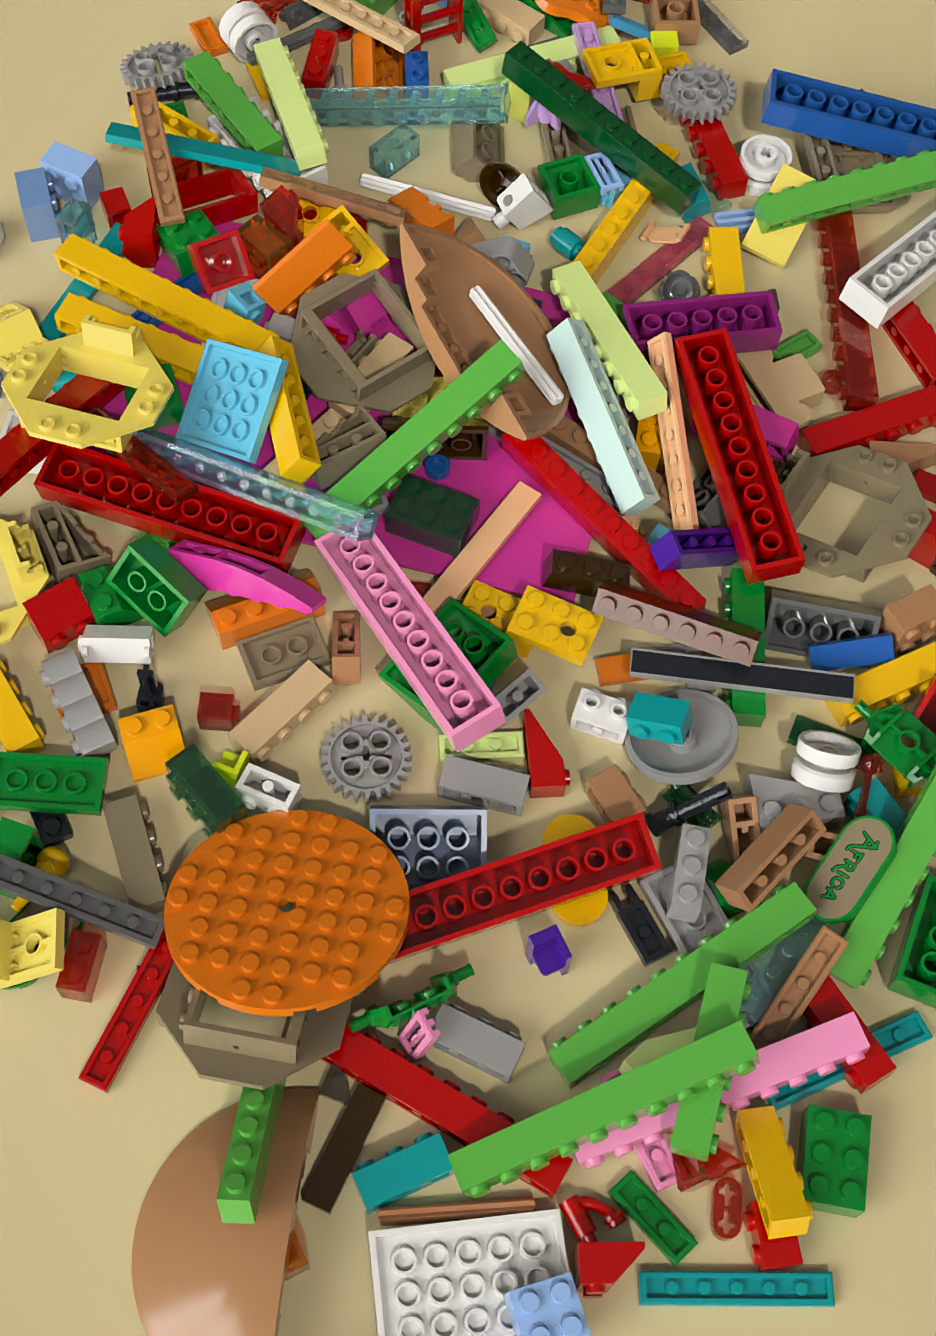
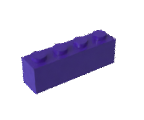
M729 528L670 530L649 547L659 571L731 566L739 560Z

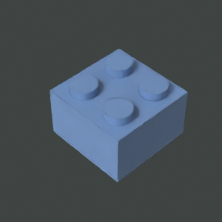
M44 167L14 172L21 208L31 243L60 237L58 227L63 226L60 212H55V210H59L56 194H50V192L54 191L51 176L46 177Z

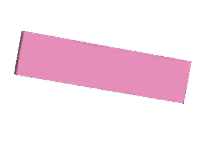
M619 1068L600 1076L601 1083L603 1084L622 1075L618 1071ZM662 1135L663 1140L653 1145L646 1146L645 1142L633 1146L656 1193L685 1179L674 1154L670 1152V1147L664 1135Z

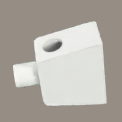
M523 173L497 197L501 211L493 216L492 219L499 229H502L510 222L518 229H524L551 213L553 208L545 193Z

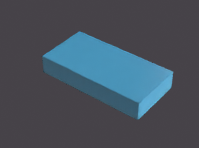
M609 14L607 21L610 26L638 38L647 37L650 42V32L652 31L650 27L619 14Z

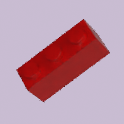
M322 29L315 30L301 77L309 100L325 102V97L333 77L334 67L339 56L338 32Z

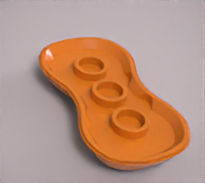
M534 0L539 8L550 15L568 18L577 23L595 21L597 29L609 26L607 18L610 13H603V0ZM614 28L615 32L619 36L622 30Z

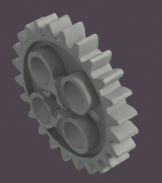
M170 41L163 45L161 42H158L155 46L150 43L147 48L141 46L140 51L133 50V55L127 54V59H122L123 64H120V72L125 84H129L130 88L135 86L136 89L155 87L156 91L158 87L162 86V88L166 89L168 84L175 86V81L183 82L182 77H185L183 61L194 57L190 47L186 48L185 44L179 46L178 42L172 45ZM154 58H158L161 74L157 72Z
M694 61L693 66L686 62L684 68L677 65L676 71L670 69L669 75H665L661 86V99H663V105L668 106V112L675 111L674 117L683 116L682 121L689 118L691 119V124H694L696 120H699L701 125L704 124V120L713 123L714 117L720 121L722 115L728 116L729 110H733L737 97V87H734L735 81L729 80L730 74L722 75L723 69L714 70V64L708 68L706 67V62L702 66H698L696 61Z
M364 714L360 722H358L355 716H352V724L348 725L342 720L341 730L335 727L332 728L334 737H325L327 745L321 746V752L324 755L320 757V764L325 765L322 767V775H328L326 777L327 785L334 784L335 793L343 789V798L345 800L352 794L354 795L355 803H358L360 797H365L366 803L369 804L371 796H375L377 801L381 802L382 793L392 797V787L396 790H401L400 781L407 782L408 774L406 772H411L412 764L409 763L412 761V753L408 752L411 750L410 742H404L406 734H398L397 724L389 728V719H385L381 724L378 723V715H375L372 721H368L367 715ZM378 742L386 744L384 748H376L373 745ZM350 743L358 745L355 749H347L345 746ZM364 757H369V760L364 761ZM378 768H385L388 770L387 773L382 775L377 774L374 771ZM350 769H356L359 771V773L354 776L346 774V772Z

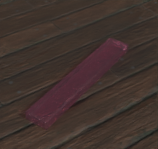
M700 216L696 217L690 222L691 227L681 242L665 243L607 292L624 304L636 302L702 246L703 237H707L709 227L714 226Z

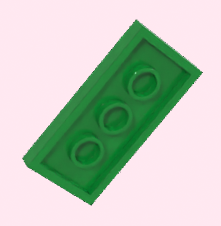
M0 751V810L101 816L109 760L108 758Z

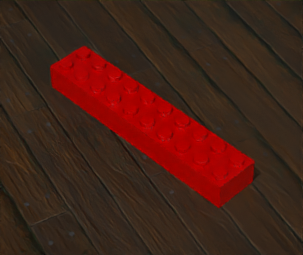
M727 328L676 338L674 356L677 371L747 585L799 574L806 559Z
M56 442L53 443L33 483L42 499L51 502L58 501L63 506L178 543L186 539L229 549L258 559L287 574L306 533L305 524L301 516L90 449H80Z
M642 812L409 890L410 917L407 933L393 961L390 960L388 964L657 873L662 869Z

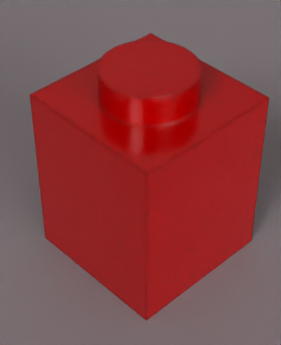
M123 187L99 192L102 209L109 228L111 229L116 222L123 225L124 215L131 211Z

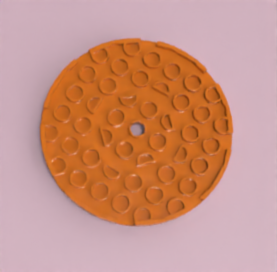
M282 810L258 814L237 821L217 831L196 847L183 861L174 875L165 899L164 929L167 944L174 962L184 977L198 991L201 992L203 990L208 995L216 998L218 1003L223 1006L262 1016H294V1012L316 1008V1011H321L338 1005L365 990L379 978V973L389 961L394 960L403 944L408 929L410 917L408 884L401 865L392 851L382 840L357 823L333 814L310 810H289L288 812ZM289 902L295 906L290 912L280 910L282 906L288 905Z

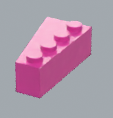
M687 404L691 434L699 437L689 404ZM753 404L771 458L786 462L788 454H792L799 439L798 423Z

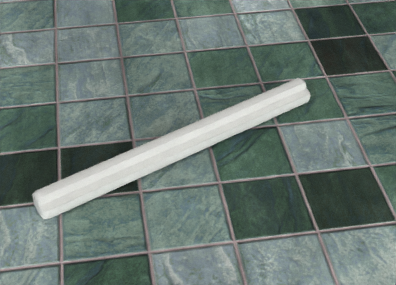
M366 172L360 178V185L362 187L391 195H396L413 186L429 197L430 204L433 206L439 204L442 206V209L490 222L493 221L492 217L496 215L495 207Z
M481 286L472 287L469 297L501 339L523 362L526 372L548 401L554 406L561 403L564 394Z

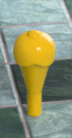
M49 846L44 848L36 857L37 863L35 868L61 878L70 868V859L63 848ZM17 896L12 902L11 908L17 913L21 912L29 901Z

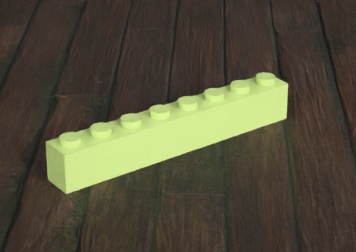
M609 25L597 29L601 45L621 42L612 26ZM573 35L530 46L532 50L545 60L550 58L552 61L557 62L568 59L575 73L583 71ZM505 53L444 69L443 88L452 105L455 106L508 92L510 80L501 73Z
M279 37L254 44L253 48L259 69L299 171L328 163L325 154L329 152L326 138L323 137L321 126L317 122L316 114L312 110L309 97L306 95L304 85L301 83L299 73L295 68L293 59L290 57L287 45L283 46Z
M580 260L552 269V280L550 281L552 293L558 295L563 310L569 312L571 319L584 321L607 377L612 379L617 394L623 396L627 410L633 412L638 421L667 411L668 392Z

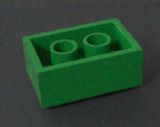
M149 534L128 545L105 580L164 637L184 625L208 591Z
M809 1104L803 1110L796 1172L800 1171L804 1183V1190L802 1192L805 1200H810L813 1210L857 1218L865 1212L871 1115Z

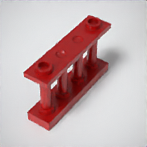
M403 0L404 26L420 34L421 41L410 51H421L423 42L448 34H452L457 44L462 43V32H464L463 0H449V7L422 15L421 9L424 6L443 0ZM449 17L448 25L421 33L423 24Z

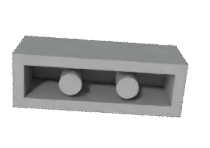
M447 755L438 784V797L474 806H486L490 810L521 817L530 775L525 774L519 769L512 768L507 770L499 768L490 762L478 763L470 761L462 755H455L454 757Z
M682 824L677 837L666 918L691 923L696 922L701 912L712 829Z
M442 1003L434 1019L435 1024L432 1027L433 1031L439 1029L441 1035L432 1047L508 1084L525 1049L526 1043L521 1041L522 1038L514 1032L506 1030L504 1033L493 1028L494 1024L485 1018L478 1017L475 1019L467 1015V1011L456 1004L448 1006Z

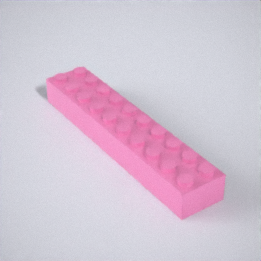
M361 514L314 541L328 569L457 753L506 723L500 703Z

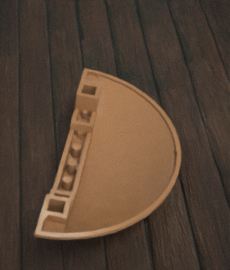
M401 223L400 246L402 266L413 315L435 364L449 384L452 383L501 339L469 297L470 289L479 285L564 394L561 403L555 406L552 405L525 370L522 378L513 385L510 383L503 389V394L496 401L486 404L479 416L496 428L524 441L538 438L549 432L564 416L570 394L546 337L553 328L541 309L508 272L470 244L437 229L417 224Z
M284 1090L255 1224L222 1223L216 1200L239 1102L219 1111L201 1123L182 1140L161 1166L148 1189L140 1209L132 1247L134 1297L138 1314L147 1336H278L281 1317L280 1307L301 1179L304 1176L307 1153L311 1152L320 1090Z

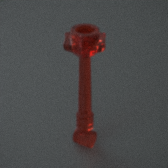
M285 0L275 7L263 3L262 10L275 25L278 16L277 12L298 0Z
M866 754L859 759L858 768L865 773L858 807L855 809L854 819L867 815L866 808L872 775L882 773L884 770V762L877 755Z

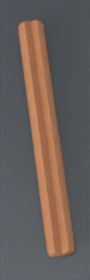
M533 1197L388 1206L378 1208L377 1217L380 1226L449 1222L536 1211Z

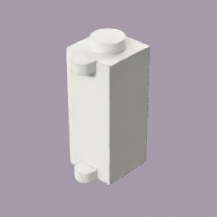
M86 625L83 635H79L78 650L81 652L84 662L151 664L155 652L153 626Z

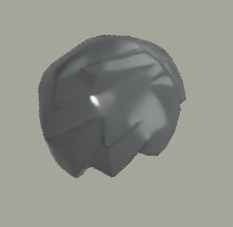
M676 270L667 274L657 289L661 301L700 297L701 294L698 281L684 270Z

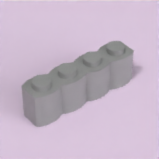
M71 648L41 661L44 670L39 671L45 687L51 685L54 691L49 696L55 709L61 708L65 715L60 718L66 734L72 731L75 740L70 741L76 756L100 757L118 749L73 649Z

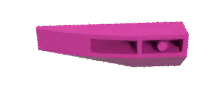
M186 539L168 549L169 554L207 590H218L226 592L230 596L250 598L254 602H267L275 604L279 608L296 609L303 614L313 613L326 603L325 596L305 583L253 557Z

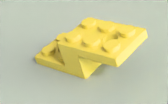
M15 301L0 307V368L8 373L23 349L49 342L48 339L42 336L31 310Z
M54 908L14 922L0 919V989L64 970V910ZM39 944L38 949L34 951L35 946Z

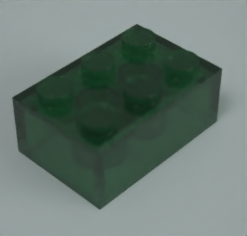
M407 474L404 476L385 514V532L457 557L464 549L478 520L480 499Z
M194 743L165 762L168 773L165 775V778L171 785L168 787L177 801L183 799L187 805L186 811L195 822L201 821L205 827L203 831L207 838L216 832L220 834L229 825L248 818L246 805Z

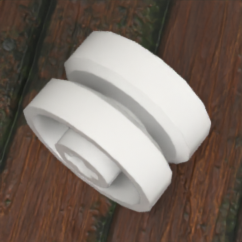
M242 1L226 11L219 25V34L237 59L247 64L249 63L247 53L254 50L253 45L278 38V29L257 3Z
M765 134L756 135L747 139L742 145L739 160L748 176L747 193L760 196L769 192L783 163L791 166L793 154L790 147L782 139Z
M822 730L803 731L799 734L796 751L799 755L793 758L791 776L797 782L816 790L836 793L849 791L853 787L856 775L853 768L858 765L862 751L860 745L845 736Z

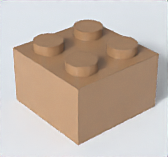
M650 0L648 13L652 31H677L679 45L697 44L701 25L698 0Z
M932 584L885 606L881 614L882 619L878 634L889 632L892 634L894 655L898 653L904 655L910 652L916 644L922 641L926 644L936 638V590Z

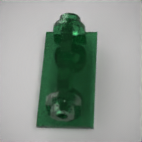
M670 784L671 788L662 797L668 803L676 802L678 804L698 793L689 784ZM711 807L689 817L686 821L690 825L711 829L722 817Z

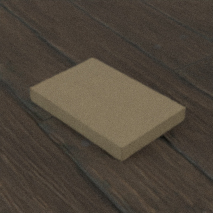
M313 615L236 641L237 649L254 691L286 681L308 660L319 669L332 664L331 655Z

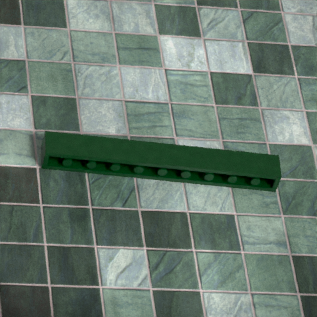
M518 42L505 53L501 71L504 76L665 204L681 215L695 203L702 185L698 179L524 42Z

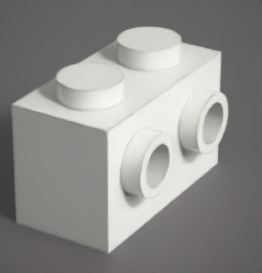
M582 688L572 714L570 728L623 745L628 730L626 716L632 703L621 697L613 698L604 695L596 689L588 690Z
M251 763L247 764L235 786L238 800L244 807L251 810L257 808L265 813L297 810L302 800L300 784Z

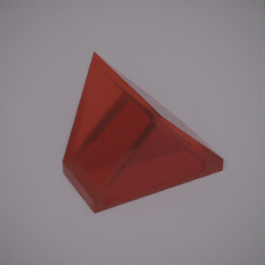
M718 1146L716 1155L709 1153L707 1162L672 1153L677 1188L680 1192H694L748 1165Z

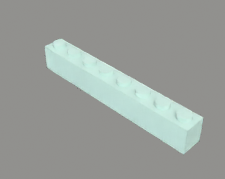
M566 318L546 335L550 344V350L557 360L559 371L565 379L568 392L578 410L577 414L587 431V438L592 443L596 459L606 476V483L614 495L616 507L621 514L638 516L659 501L660 497L584 321Z

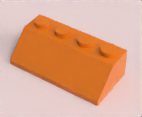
M357 31L352 35L354 103L358 108L363 109L370 115L405 114L404 54L361 31Z
M326 218L252 286V289L276 313L292 316L298 312L302 295L336 277L337 271L343 266L351 264L356 259V254L360 250L341 227Z
M307 568L289 574L322 594L315 577ZM227 595L205 603L222 650L236 646V641L307 616L313 615L314 618L326 615L325 604L313 613L303 614L296 609L279 608L275 604L267 602H254L250 598Z

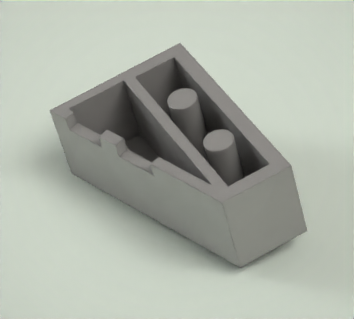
M751 773L748 774L743 785L744 793L756 796L760 834L789 803L813 808L827 830L838 829L846 817L840 793L820 791L799 782Z

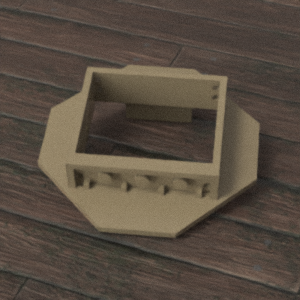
M374 269L362 277L342 273L300 297L291 343L293 344L300 378L317 400L357 407L361 403L367 410L391 414L432 389L436 364L421 336L413 315L406 286L390 283L377 269ZM373 292L389 312L391 320L410 344L414 346L416 352L373 377L366 379L321 320L366 294Z
M860 445L810 457V453L797 449L795 455L799 459L792 454H788L787 461L777 473V477L795 530L798 529L829 482L891 504L858 555L851 554L797 532L806 559L803 567L830 578L845 575L864 583L874 567L902 561L909 557L931 523L932 516L907 462Z
M173 962L156 1008V1018H159L160 1027L166 1028L199 1078L264 1090L340 1049L353 997L321 1011H316V1008L294 1012V1016H287L281 1037L199 1022L208 994L203 990L201 992L198 991L184 977L176 963Z

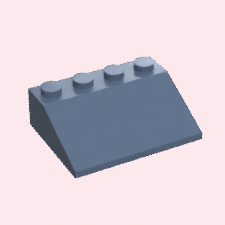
M370 806V832L382 840L399 861L405 874L408 890L487 864L486 806Z

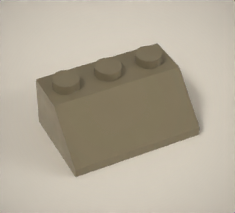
M473 103L452 117L453 171L468 182H479L480 173L487 164L496 161L505 162L504 127Z

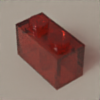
M72 929L64 956V970L60 971L55 986L62 998L88 1003L92 1002L107 949V944L102 934Z

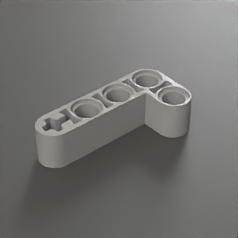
M501 237L470 244L495 261L523 288L527 285L535 263L517 239Z

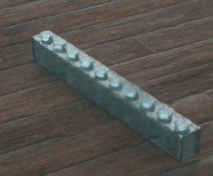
M508 84L305 89L320 126L508 123L511 105ZM274 108V111H275L277 120H279V117H278V115H277V112H276V110H275V108Z
M157 430L137 432L132 454L135 458L351 540L363 541L373 538L379 515L378 512Z

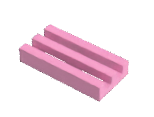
M427 1007L418 1010L398 1036L402 1047L412 1063L421 1060L441 1035L439 1029L432 1030L435 1024L433 1018L426 1019V1016L429 1014ZM419 1025H421V1029L418 1031L417 1034H414V1036L411 1038V1042L409 1043L407 1039H409L412 1036V1034L416 1031V1029L419 1027Z

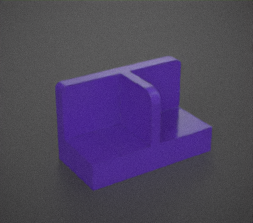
M556 924L529 936L525 955L530 965L535 963L540 974L543 976H549L557 971H560L562 976L568 973L572 954Z

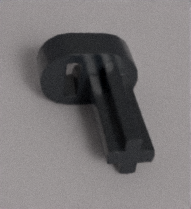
M143 665V669H137L140 683L136 700L138 713L163 707L165 702L163 686L156 680L154 670H151L149 665ZM149 701H153L154 706H148Z

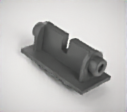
M298 0L281 9L279 18L282 22H287L288 28L291 31L322 14L323 11L302 0Z

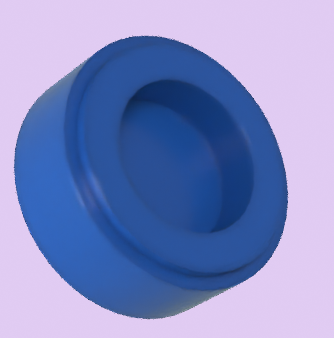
M442 454L429 456L424 463L426 476L435 481L447 478L450 474L449 459Z

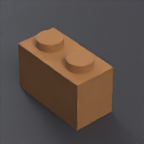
M615 764L586 780L584 792L605 824L640 812L645 817L647 806L640 794H635L630 787L629 777L624 771L620 772Z

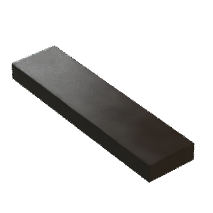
M358 1083L301 1198L303 1202L329 1215L331 1214L386 1101V1096Z

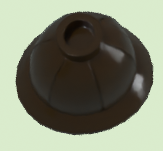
M499 161L491 162L480 173V188L484 196L493 205L500 208L497 197L521 174L510 164Z

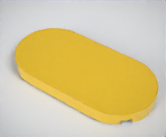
M561 815L553 819L546 827L542 845L595 828V825L580 815ZM605 890L552 908L551 910L556 917H559L564 921L563 923L569 926L586 927L596 922L604 913L608 902V891Z

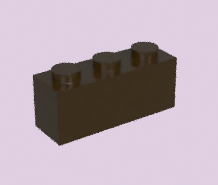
M553 549L543 563L542 587L596 597L598 588L605 580L630 587V564L558 549Z

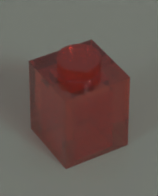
M200 692L197 712L200 730L231 731L234 728V723L239 722L241 707L236 705L234 694Z

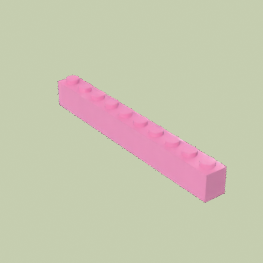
M854 1011L756 1050L760 1061L759 1064L755 1065L756 1069L744 1076H739L738 1073L733 1075L729 1092L722 1091L720 1102L726 1104L725 1109L732 1107L733 1111L740 1110L750 1105L749 1100L757 1096H761L762 1100L778 1094V1088L789 1084L791 1088L806 1083L808 1081L807 1076L817 1072L819 1076H824L837 1070L835 1066L837 1064L847 1061L848 1065L865 1059L864 1054L867 1053L870 1044ZM679 1100L668 1105V1109L660 1115L650 1117L648 1114L637 1119L638 1124L627 1130L618 1128L609 1132V1137L599 1143L591 1144L589 1141L579 1146V1151L574 1154L579 1168L586 1166L588 1170L604 1164L603 1158L613 1154L617 1158L632 1153L634 1151L633 1146L645 1142L646 1146H650L663 1140V1134L674 1130Z

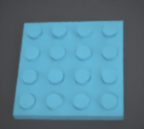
M207 339L175 438L256 464L289 362L281 358Z

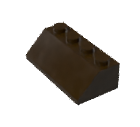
M383 417L382 429L386 433L387 439L412 417ZM478 418L474 420L469 419L462 425V430L453 438L449 437L442 443L441 449L436 454H442L448 459L486 460L489 432L488 421Z

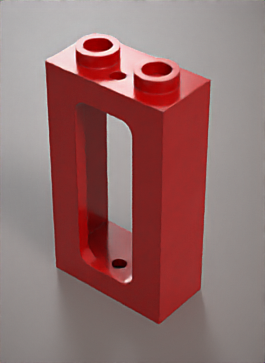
M228 167L177 182L183 209L234 195V197L184 211V215L200 208L211 224L215 226L258 213V193L239 169Z

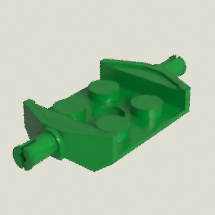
M863 700L858 702L854 709L864 716L868 722L861 745L863 747L867 744L871 746L909 781L907 785L909 789L924 785L936 765V735L901 704H894L882 710L877 709L874 711ZM901 738H911L915 743V747L909 748L904 746Z
M468 963L455 971L451 970L431 976L429 980L432 988L427 986L414 992V998L411 1000L403 1001L400 999L385 1006L373 1004L364 1012V1015L348 1021V1027L352 1034L368 1025L386 1029L390 1026L397 1027L401 1022L412 1018L418 1010L426 1007L429 1010V1008L440 1003L448 1002L451 995H457V985H459V982L475 975L471 964Z

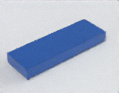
M890 632L808 644L810 669L829 671L894 660L893 638Z

